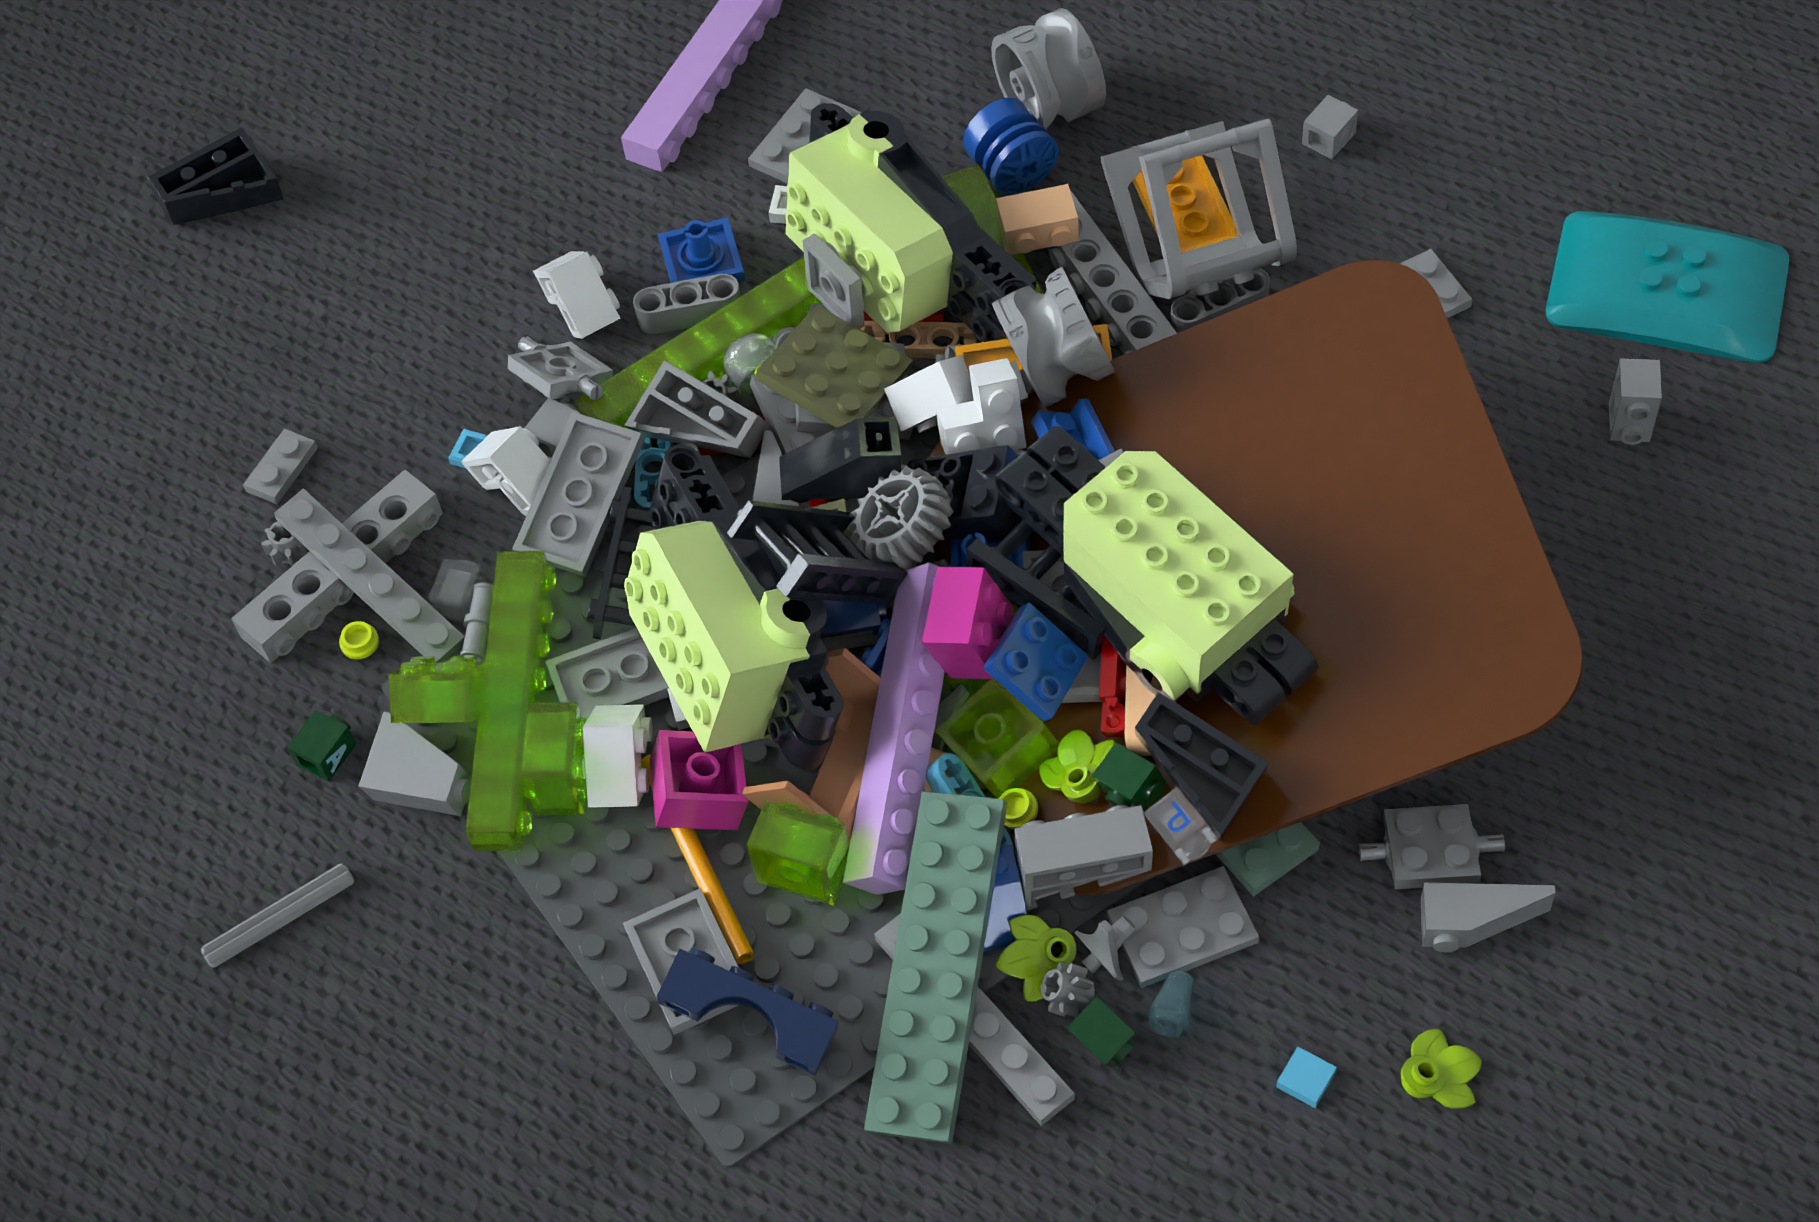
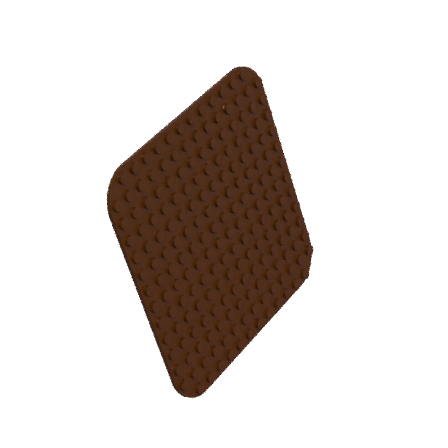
M1385 260L1357 261L1337 267L1113 359L1110 362L1115 373L1100 381L1081 374L1074 375L1068 380L1065 388L1067 397L1047 408H1044L1036 392L1028 394L1029 401L1021 404L1026 448L1019 450L1026 451L1027 448L1039 439L1031 423L1038 411L1070 413L1080 399H1088L1115 451L1122 449L1123 452L1156 451L1294 574L1292 584L1295 594L1289 601L1287 621L1283 627L1307 647L1319 666L1315 674L1291 695H1285L1286 699L1258 725L1248 723L1213 690L1208 692L1197 703L1188 694H1183L1176 701L1178 705L1269 762L1267 772L1220 841L1152 756H1143L1142 758L1158 768L1167 781L1159 801L1155 805L1150 806L1144 813L1153 849L1152 869L1102 887L1099 886L1098 880L1074 887L1075 895L1094 896L1122 889L1536 734L1555 721L1573 699L1583 670V651L1578 632L1440 300L1431 284L1415 270L1405 265ZM941 442L938 443L929 457L946 455ZM1036 531L1030 535L1031 551L1046 550L1050 546ZM944 538L942 541H937L933 548L938 566L951 567L950 539ZM1011 603L1014 618L1015 614L1018 611V607ZM970 679L1001 795L1012 788H1022L1030 791L1038 802V813L1034 821H1058L1065 819L1071 814L1085 813L1091 815L1106 812L1114 807L1105 799L1107 794L1102 790L1091 802L1078 803L1071 801L1062 791L1050 790L1043 783L1039 774L1040 763L1044 760L1058 757V747L1061 740L1073 730L1086 732L1094 745L1106 740H1114L1115 743L1117 742L1126 748L1125 736L1105 738L1101 732L1103 702L1061 703L1053 718L1042 721L997 680ZM1174 801L1191 820V823L1179 832H1173L1168 827L1169 820L1178 813L1171 804ZM1180 816L1173 821L1172 825L1174 828H1178L1186 821ZM1011 829L1015 842V829Z

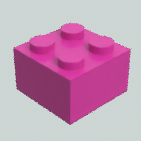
M937 567L922 644L950 678L994 679L983 667L1006 631V628L1011 623L1013 608L985 568Z
M659 730L650 756L656 827L738 830L748 804V799L742 795L744 788L747 787L742 745L738 744L704 753L694 732Z

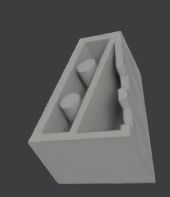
M665 360L624 425L630 430L642 433L644 437L679 444L684 442L692 443L698 448L747 458L752 457L763 439L764 430H768L770 427L766 421L755 413Z
M1119 805L1108 809L1106 812L1091 815L1075 813L1063 820L1052 822L1031 821L1022 827L1015 828V860L1021 880L1026 911L1038 908L1037 899L1059 892L1061 898L1065 899L1075 895L1074 887L1098 880L1099 886L1102 887L1152 869L1153 849L1141 805L1135 807Z

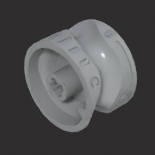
M1063 8L1057 9L1041 16L1036 21L1035 26H1019L994 37L991 46L992 60L1004 97L1017 98L1022 101L1037 118V122L1045 129L1050 126L1057 114L1063 116L1067 123L1102 108L1105 104L1106 85L1098 55L1085 29L1068 10Z
M1063 267L1055 270L1048 276L1045 281V294L1036 293L1032 287L1026 286L992 303L1006 336L1044 408L1067 397L1066 385L1068 380L1076 374L1100 381L1115 373Z

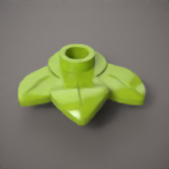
M1082 730L1071 731L1061 740L1058 747V757L1050 758L1040 763L1039 774L1043 783L1050 790L1062 791L1071 801L1078 803L1091 802L1101 792V788L1092 778V774L1111 750L1115 741L1106 740L1094 745L1086 732Z
M1021 915L1009 920V927L1015 941L1002 951L995 963V967L1009 976L1024 979V1000L1037 1001L1043 999L1041 983L1046 973L1051 969H1057L1059 962L1070 965L1075 959L1076 942L1068 931L1061 928H1050L1040 917ZM1058 941L1062 945V953L1055 958L1051 954V946Z
M1440 1029L1427 1030L1418 1035L1411 1045V1057L1405 1061L1401 1068L1402 1086L1408 1094L1415 1098L1426 1099L1433 1097L1447 1108H1466L1475 1103L1474 1095L1466 1083L1478 1074L1482 1060L1474 1051L1467 1047L1459 1045L1449 1047ZM1420 1072L1425 1073L1429 1078L1422 1076Z

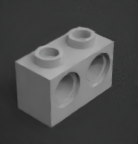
M1620 358L1609 400L1610 440L1622 441L1629 445L1650 442L1662 399L1660 360Z

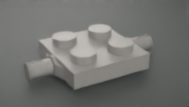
M526 336V338L522 337L518 343V348L523 352L508 355V369L548 398L560 399L565 397L566 394L579 391L585 393L593 400H598L604 392L602 386L612 384L613 370L572 342L542 345Z
M1468 804L1384 809L1383 818L1386 832L1384 842L1358 844L1360 861L1385 859L1386 864L1392 871L1394 889L1423 888L1424 882L1480 884L1479 854L1505 851L1503 834L1478 836L1472 826Z

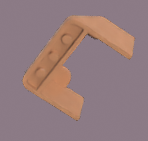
M846 648L828 651L827 658L829 661L825 669L842 696L844 702L843 710L835 728L836 733L810 794H806L789 781L745 787L742 795L787 830L849 848L881 678Z

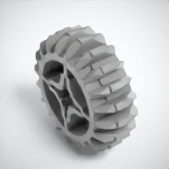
M905 467L901 473L892 470L889 478L879 477L878 484L874 488L867 487L869 493L865 498L857 499L860 507L851 512L854 516V521L848 526L852 533L850 540L869 560L893 562L899 567L908 570L912 561L915 560L922 563L923 555L928 551L934 552V544L937 541L944 540L942 531L951 526L948 517L954 512L950 507L952 499L942 487L943 484L935 476L932 477L920 468L912 470L909 467Z

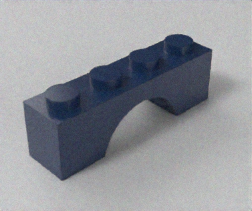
M692 948L689 953L679 949L657 994L658 1004L697 1022L708 1012L721 1006L742 1005L752 1008L760 1013L773 1029L776 1038V1058L816 1076L838 1029V1021L832 1018L834 1013L831 1010L813 1002H810L808 1007L792 1000L794 997L793 993L778 985L771 984L769 989L754 983L755 977L741 968L731 966L728 971L714 964L716 959L702 950Z

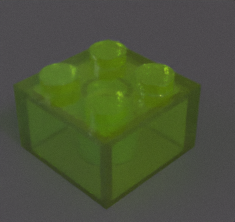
M461 655L450 657L451 661L435 663L434 656L412 657L411 662L401 663V668L389 674L391 723L473 722L489 710L487 662H475V656Z
M990 679L934 730L954 755L958 756L965 763L972 774L996 799H999L1005 791L1020 785L1059 747V742L1046 725L995 679Z
M577 702L528 703L521 777L536 815L585 814L586 799L588 798L583 726L588 718H582Z
M765 801L747 842L756 882L834 906L843 886L849 852L845 824H842L830 815L820 814L815 816L802 812L798 807L789 803H780L778 805Z

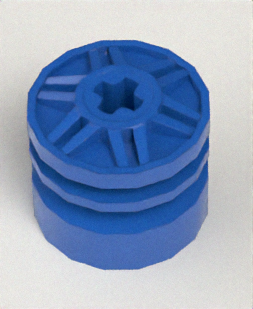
M1003 98L992 102L980 110L970 121L963 137L965 152L984 171L986 178L992 182L995 189L1003 195L1020 194L1040 184L1053 169L1059 153L1055 139L1037 122V118L1029 108L1017 98Z

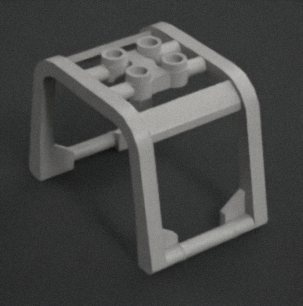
M1270 119L1259 120L1229 129L1228 131L1225 129L1224 122L1219 121L1101 156L1102 167L1134 272L1148 295L1171 299L1184 295L1186 290L1188 294L1196 292V295H1203L1218 290L1217 282L1223 281V283L1232 282V284L1244 283L1254 279L1253 271L1269 265L1280 266L1296 260V237ZM1230 146H1232L1235 152L1259 159L1276 235L1275 241L1262 244L1256 235ZM1204 155L1215 160L1237 237L1181 253L1167 185L1183 167V160ZM1141 170L1163 259L1153 262L1149 261L1128 190L1129 184Z

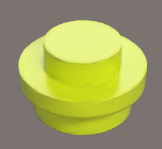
M355 621L346 625L339 638L341 651L351 659L367 658L376 651L379 645V636L375 628L362 621Z
M1012 788L1000 796L999 799H1004L1007 803L1004 826L1015 829L1034 821L1038 813V802L1030 791L1022 788Z

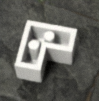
M571 251L533 271L550 304L558 305L575 338L582 339L620 319L616 311L620 308L619 302L610 288L606 290L600 278L603 275L602 267L594 255L589 256L588 252Z
M962 355L939 361L884 389L901 432L917 427L918 432L922 433L938 426L936 408L974 401L970 374Z
M1004 358L969 366L974 401L936 408L940 442L945 454L1009 445L1013 450L1026 448L1018 380L1008 359Z
M519 426L491 432L461 463L486 490L500 488L517 509L527 516L552 458L547 457L538 447L539 441L532 432Z
M644 704L595 706L584 724L583 740L588 807L638 806L643 793H648L649 771L648 768H642L641 754L646 753L647 742L652 741L653 728L651 717H645Z

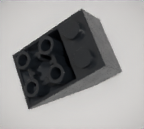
M896 417L857 418L780 456L782 500L805 503L813 499L837 501L841 499L865 498L869 493L867 487L874 488L878 484L879 477L889 478L892 470L901 473V450Z
M1009 445L908 461L907 467L910 469L920 468L932 477L935 476L943 484L942 487L952 499L950 507L954 512L948 517L951 526L942 531L944 538L964 540L965 537L971 534L976 540L975 533H980L985 537L987 543L1001 541L1023 520L1008 506V501L998 491L993 480L996 474L1019 456Z

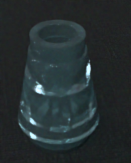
M1171 971L1147 1011L1149 1027L1161 1036L1169 1038L1178 1037L1189 1026L1194 980L1186 972Z

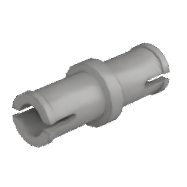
M477 583L474 585L470 613L465 615L463 626L466 628L460 656L461 660L470 664H483L485 662L489 634L494 632L496 621L493 618V613L499 591L496 586L489 583Z

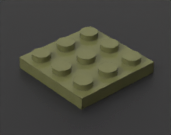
M816 305L757 369L755 380L838 428L857 418H869L886 399L887 395L884 389L901 381L910 371L913 360L823 307Z

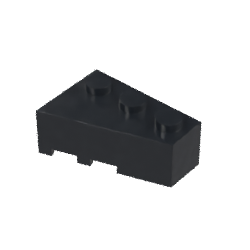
M242 127L148 176L158 203L173 225L231 213L284 199L277 177Z
M1160 692L1157 693L1135 726L1136 737L1221 841L1267 772L1269 762Z

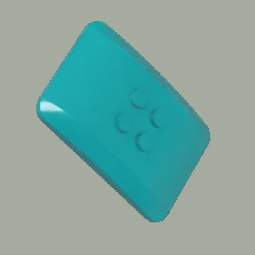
M1573 212L1566 217L1563 224L1545 310L1546 318L1552 325L1562 329L1740 361L1762 363L1772 358L1776 349L1790 261L1789 254L1780 245L1697 225L1615 213Z

